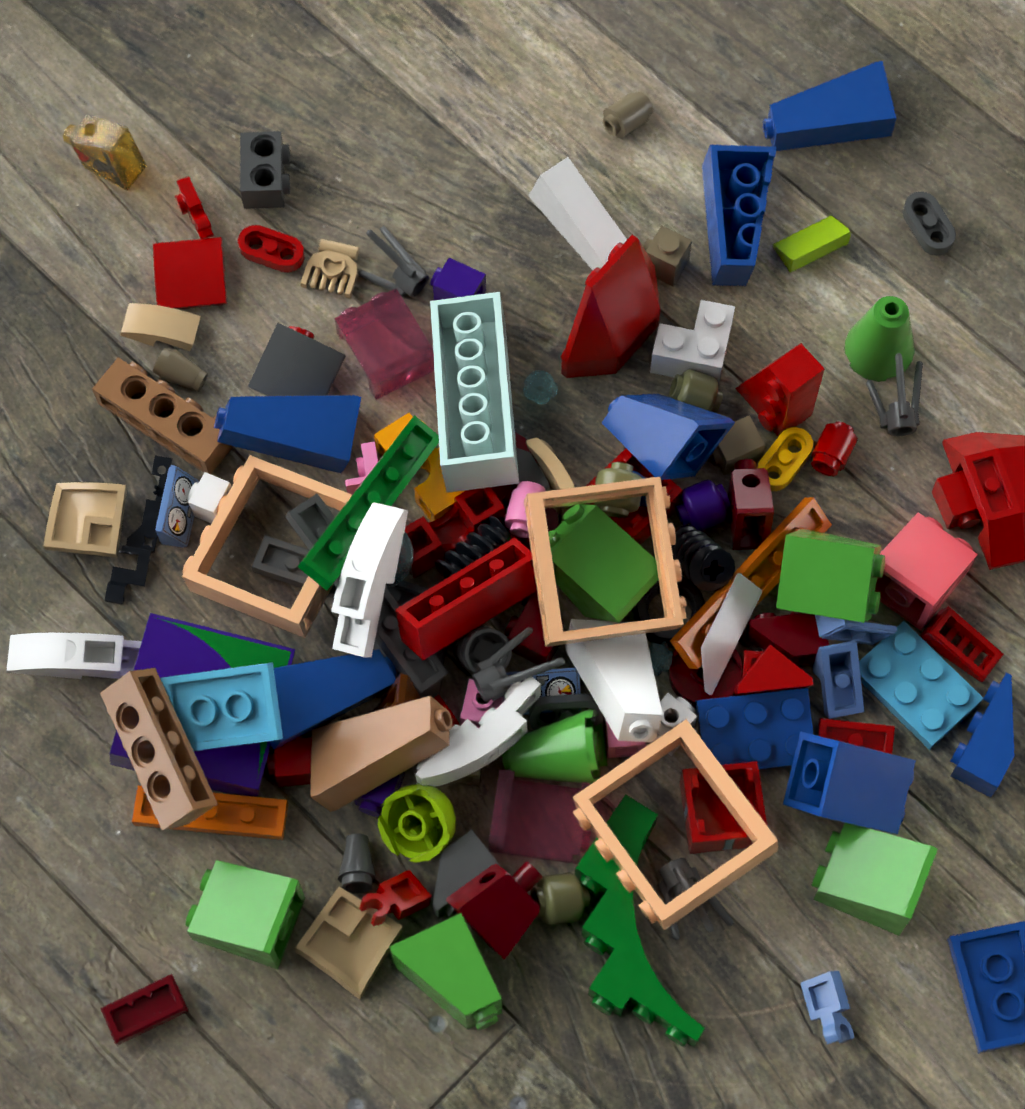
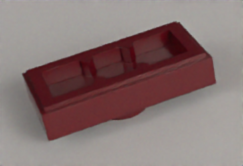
M172 974L100 1008L117 1046L189 1011Z

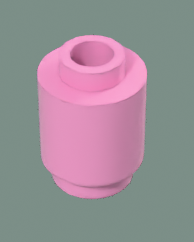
M521 481L518 483L517 488L512 491L504 522L512 535L519 538H529L524 499L529 493L546 491L542 485L530 481Z

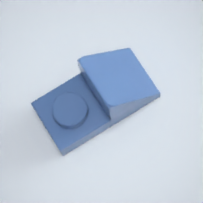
M854 640L819 647L812 669L813 673L821 680L825 716L828 719L864 712L857 642Z

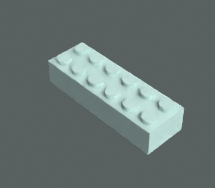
M500 292L430 301L440 466L446 491L449 493L518 484L519 474L506 325Z

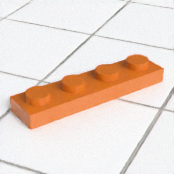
M138 785L132 817L133 825L161 828L154 816L153 809L143 787ZM213 793L218 803L217 806L188 825L171 828L174 830L283 840L288 801L285 799Z

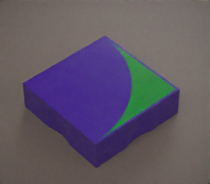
M150 613L133 671L155 668L159 677L164 678L273 662V668L293 664L295 649ZM116 730L109 753L110 765L134 770ZM269 741L194 751L211 790L233 795L258 797L271 746Z

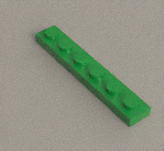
M414 415L297 567L327 591L341 574L354 537L372 503L393 505L438 445L439 435Z

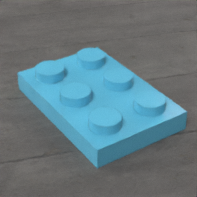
M905 621L897 626L895 634L883 639L859 661L861 683L929 750L983 700V697Z
M273 662L160 678L193 751L283 739Z

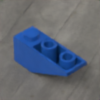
M1007 672L1000 683L992 681L983 698L984 701L989 703L984 714L976 711L966 730L972 733L968 744L960 742L950 762L956 765L951 777L990 798L999 787L1014 758L1012 675Z

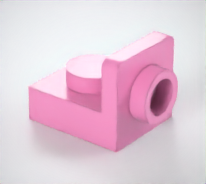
M375 441L361 444L363 457L356 458L359 477L345 480L347 493L353 495L379 461Z

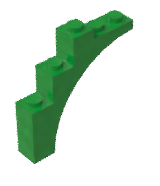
M625 794L606 824L636 866H638L642 849L656 825L658 814ZM596 837L575 868V875L578 877L581 885L589 890V894L597 896L599 893L603 896L582 927L581 936L586 938L584 944L599 955H604L605 952L610 954V957L589 987L588 996L593 998L591 1004L608 1016L612 1012L621 1016L629 1004L634 1007L632 1013L640 1020L650 1025L655 1021L667 1029L665 1035L676 1044L685 1047L686 1043L695 1047L705 1027L681 1009L660 984L645 956L636 928L633 901L634 890L629 893L616 875V873L621 871L613 859L606 862L594 844V842L599 840Z

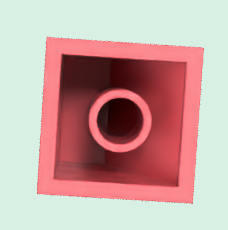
M918 512L880 553V555H885V568L883 576L877 577L875 592H880V602L922 631L972 568L978 554L973 551L968 542L961 538H954L944 531L942 525L937 520L925 517Z

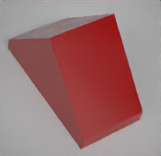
M769 645L735 686L734 692L736 696L806 688L813 686V678L772 645Z

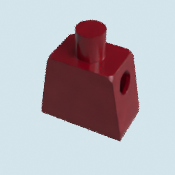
M742 459L735 463V470L731 471L728 498L731 504L729 517L732 550L757 549L771 534L774 516L768 470L757 468L756 462L752 459Z
M528 861L512 876L496 863L451 894L446 901L458 914H462L467 924L493 951L505 959L540 912V906L532 899L528 892L543 876Z

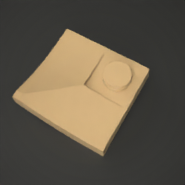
M537 437L526 440L527 447L539 463L548 480L551 491L575 488L567 470L547 442ZM574 505L554 507L558 512V516H560L561 522L564 521L563 515Z
M92 482L57 483L43 547L45 550L117 558L127 494L126 485Z
M339 886L296 945L295 951L332 977L355 997L361 999L389 953V947L395 944L403 932V926L388 916L383 924L373 926L371 924L373 913L378 910L369 908L361 912L359 909L361 899Z

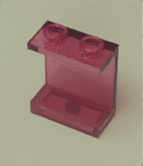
M397 288L388 293L381 292L375 295L369 302L357 308L350 307L344 310L339 317L334 318L337 335L340 340L345 338L367 375L369 390L375 400L435 371L433 348Z
M500 769L489 837V852L578 864L580 854L586 853L589 849L591 831H584L572 813L577 809L573 796L588 787L590 783L582 781L580 789L515 780V771Z

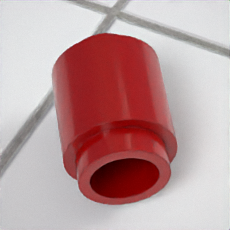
M840 421L826 424L811 454L813 458L811 462L812 467L819 473L831 477L837 476L839 471L844 470L858 441L854 429Z

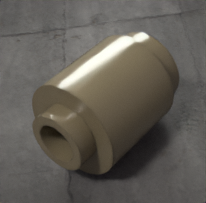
M640 91L628 93L604 109L603 126L610 135L623 138L648 121L649 116L653 113L652 104L648 97Z

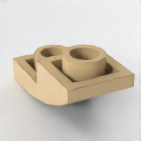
M129 303L120 336L150 346H154L157 340L190 351L194 345L201 316L164 306Z

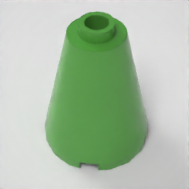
M886 296L879 299L847 334L844 346L845 355H847L853 371L863 378L882 382L886 381L887 378L895 377V355L897 353L902 355L904 373L912 363L915 347L909 309L906 303L898 297Z
M595 709L586 710L526 733L510 749L502 754L505 770H511L514 777L582 784L594 783L602 777L600 776V767L608 766L602 724L594 726L592 718L599 716L598 711Z

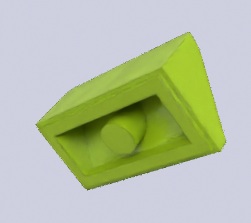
M831 215L774 243L772 247L791 273L849 244L851 232Z

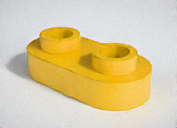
M791 427L784 430L759 461L757 468H764L768 470V473L774 471L780 475L777 479L769 477L771 491H780L786 488L811 456L813 439L806 430L799 427ZM797 446L800 451L793 453L788 447Z

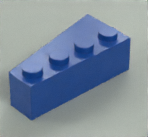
M709 146L702 165L712 285L746 286L756 264L762 231L761 226L766 209L767 193L771 182L773 160L777 147Z

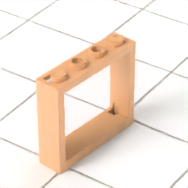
M249 455L244 466L241 465L234 475V484L228 495H224L220 499L217 506V515L212 524L204 528L197 551L194 556H190L185 562L182 577L189 590L193 593L305 638L332 586L326 591L308 576L292 608L289 609L212 578L207 573L259 479L306 498H311L318 494L325 505L339 511L352 494Z
M661 477L536 492L526 495L524 507L545 647L674 630L684 625L683 619L687 618L685 610L687 604L684 596L679 597L677 582H681L682 572L679 560L673 559L671 545L676 544V534L673 523H668L666 509L670 508V496H667L666 486L662 487ZM646 496L665 618L563 631L545 509Z
M687 719L573 796L577 809L572 813L579 821L580 826L584 831L589 828L592 829L599 839L594 844L606 862L611 859L615 861L621 870L616 875L629 893L633 890L637 892L643 900L639 907L645 917L652 924L658 921L663 930L673 925L778 851V840ZM680 745L753 844L665 905L593 804Z

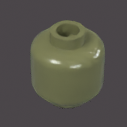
M688 369L681 375L676 374L671 383L668 397L708 411L717 412L722 403L723 392L718 391L719 385L715 377Z
M612 462L611 468L602 469L597 473L595 485L642 479V477L633 472L632 465ZM641 496L594 502V504L610 517L628 518L629 513L639 509Z
M570 872L543 876L536 884V887L531 889L530 893L532 899L540 906V912L536 918L540 917L546 925L579 921L583 916L584 907H588L590 903L589 890L581 885L576 875Z

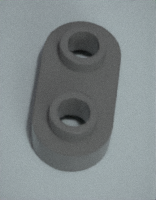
M927 192L911 194L906 199L903 208V217L925 252L931 255L946 254L951 250L956 237L953 225L933 195ZM915 211H921L925 215L919 216L915 213ZM931 238H938L941 240V243L934 242Z
M591 694L540 697L529 708L528 712L530 726L533 730L581 713L578 710L585 707L598 711L599 716L592 717L594 726L602 724L604 716ZM545 710L553 711L550 715L541 714Z

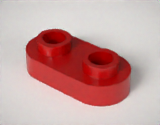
M261 225L248 226L238 236L240 253L249 261L285 273L298 270L304 263L303 245L293 236ZM255 244L262 245L259 249L251 248ZM285 255L293 256V258L289 260L282 259Z

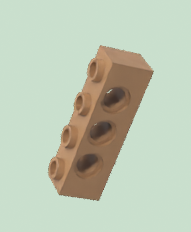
M118 357L92 388L97 403L197 469L212 474L233 447L217 442L220 429L214 428L216 415L213 418L203 412V408L193 399L188 397L185 400L175 394V390L165 381L160 379L157 382L147 376V372L135 362L128 364ZM136 393H145L140 399H131ZM163 411H173L168 417H158ZM191 429H201V432L197 435H186Z
M155 668L129 671L100 692L107 712L115 725L122 745L137 774L138 781L144 789L154 816L162 830L188 825L218 805Z

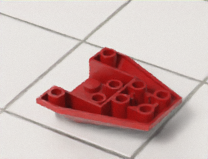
M633 234L624 244L619 242L610 252L608 261L601 269L596 267L585 281L586 287L566 347L561 354V374L566 378L616 374L659 326L661 308L655 265L639 239Z
M974 432L944 439L942 444L953 473L961 470L964 471L984 524V528L978 536V541L989 570L1025 562V435Z

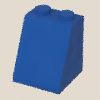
M661 394L621 395L609 405V413L601 422L654 477H661V480L695 477L735 424L729 417Z
M800 731L783 805L823 818L898 835L900 824L905 816V803L909 787L914 779L913 770L916 760Z

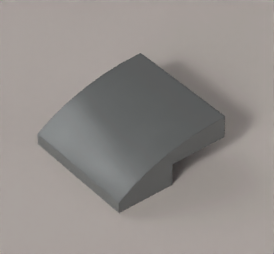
M277 323L248 387L266 396H327L346 355Z

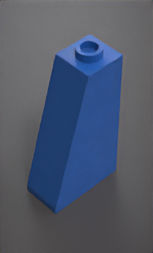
M883 61L874 62L771 104L768 118L763 119L765 139H771L772 146L777 147L776 151L892 136L896 114Z
M356 395L230 397L226 407H219L214 423V428L220 429L217 442L342 473L350 461L361 397Z
M380 649L373 650L372 657L349 654L274 668L283 739L269 741L273 750L387 692L396 680V669L392 661L388 657H383Z

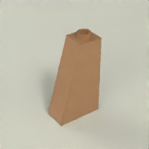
M427 696L312 729L310 797L330 812L336 811L448 747L449 730L452 728V718L449 711L434 698Z

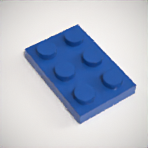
M808 688L695 700L699 736L721 765L758 761L759 769L790 766L793 764L800 731L814 735Z
M1025 921L949 936L947 941L978 1054L1025 1044Z

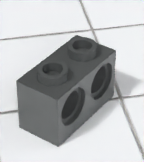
M281 131L240 132V194L244 209L284 207V194H290L289 173L284 174V165H290L289 144H283ZM263 154H271L267 157H261ZM264 183H272L269 186H260Z

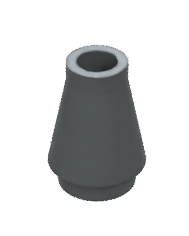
M350 834L346 837V846L338 881L342 883V888L349 893H365L372 889V883L376 880L369 849V838L364 834Z

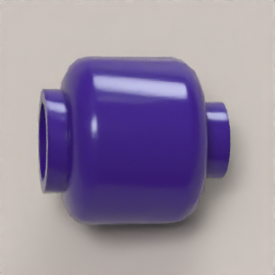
M708 479L684 488L680 497L681 504L675 506L683 526L690 524L702 532L724 523L727 519V511L731 510L729 498L722 484L716 485Z

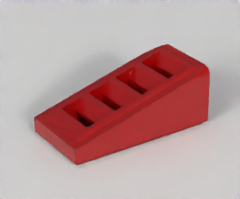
M949 606L940 610L920 634V637L936 652L980 682L987 678L1004 655ZM945 625L949 629L943 636L939 631ZM958 634L961 636V639L954 646L951 641ZM971 643L974 647L966 656L962 652ZM982 651L987 655L980 665L977 666L974 661Z

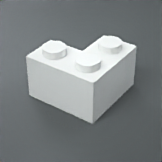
M701 300L694 330L659 323L652 353L650 373L675 377L676 374L681 375L684 371L693 369L715 377L719 385L735 306Z

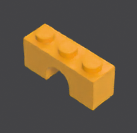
M410 412L374 434L376 449L381 456H383L413 417ZM435 447L420 467L430 474L429 477L414 488L415 501L430 522L445 515L455 503L454 497L464 492L447 493L440 466L439 447Z

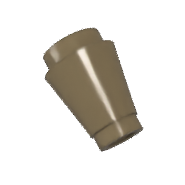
M164 348L153 368V373L158 375L160 380L188 389H194L198 392L202 389L208 373L204 372L176 349L171 351Z

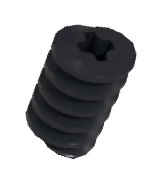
M490 516L488 517V524L482 523L477 526L478 534L474 532L467 534V543L463 541L456 543V552L452 550L445 552V561L440 559L434 561L438 572L444 579L512 539L508 530L496 517Z
M684 525L678 527L675 530L676 544L671 545L673 559H678L680 562L682 575L704 591L711 592L726 586L733 578L735 572V561L731 554L694 526Z

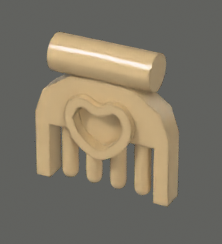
M321 239L319 252L313 254L307 262L301 280V287L307 288L312 271L314 270L310 283L311 288L316 287L320 272H322L323 276L319 289L324 290L328 280L330 281L328 291L333 292L337 280L341 278L337 293L341 295L347 278H350L345 291V297L351 299L358 278L357 264L353 260L358 259L359 247Z

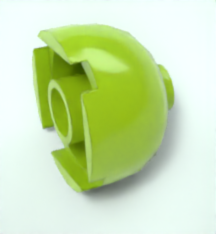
M419 783L401 787L387 797L382 804V815L378 817L380 835L389 850L397 856L402 854L407 858H411L409 861L415 863L429 861L443 851L450 843L456 829V815L453 804L448 797L434 786L421 785Z

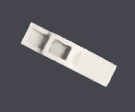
M372 503L347 554L336 589L331 612L338 613L339 617L332 649L361 657H372L386 583L394 584L408 510L380 503Z
M29 633L11 635L7 673L82 679V676L120 679L129 671L134 670L142 641L124 640V636L91 633Z
M530 677L522 683L519 681L512 684L504 695L506 700L497 709L492 707L482 716L479 721L480 728H477L468 719L460 727L457 724L449 730V746L418 763L416 770H418L416 773L417 783L436 787L461 779L483 768L510 749L527 733V720L522 715L541 696V683L535 678Z

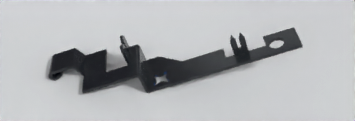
M157 455L154 457L151 475L160 476L158 486H154L156 491L153 493L156 495V499H146L142 525L127 538L126 546L122 545V550L119 551V553L134 556L139 554L136 570L113 566L111 579L107 584L105 602L123 605L124 592L128 584L145 587L151 553H155L158 536L155 528L168 470L171 467L173 458ZM160 466H165L166 472L164 474L158 473ZM145 536L149 539L154 538L151 541L152 547L149 545L143 546L146 541Z

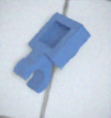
M829 971L801 982L800 985L811 1021L821 1020L826 1043L831 1044L837 1041L843 1043L854 1039L853 1029L849 1021L841 1013L850 1009L840 972Z

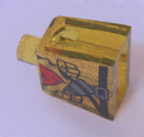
M87 115L78 126L70 124L64 131V142L72 145L81 164L86 169L128 191L147 166L128 127L93 115Z

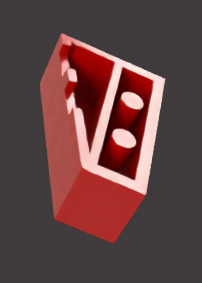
M800 343L735 389L758 414V419L762 426L768 431H773L779 437L784 430L797 427L812 416L825 369Z

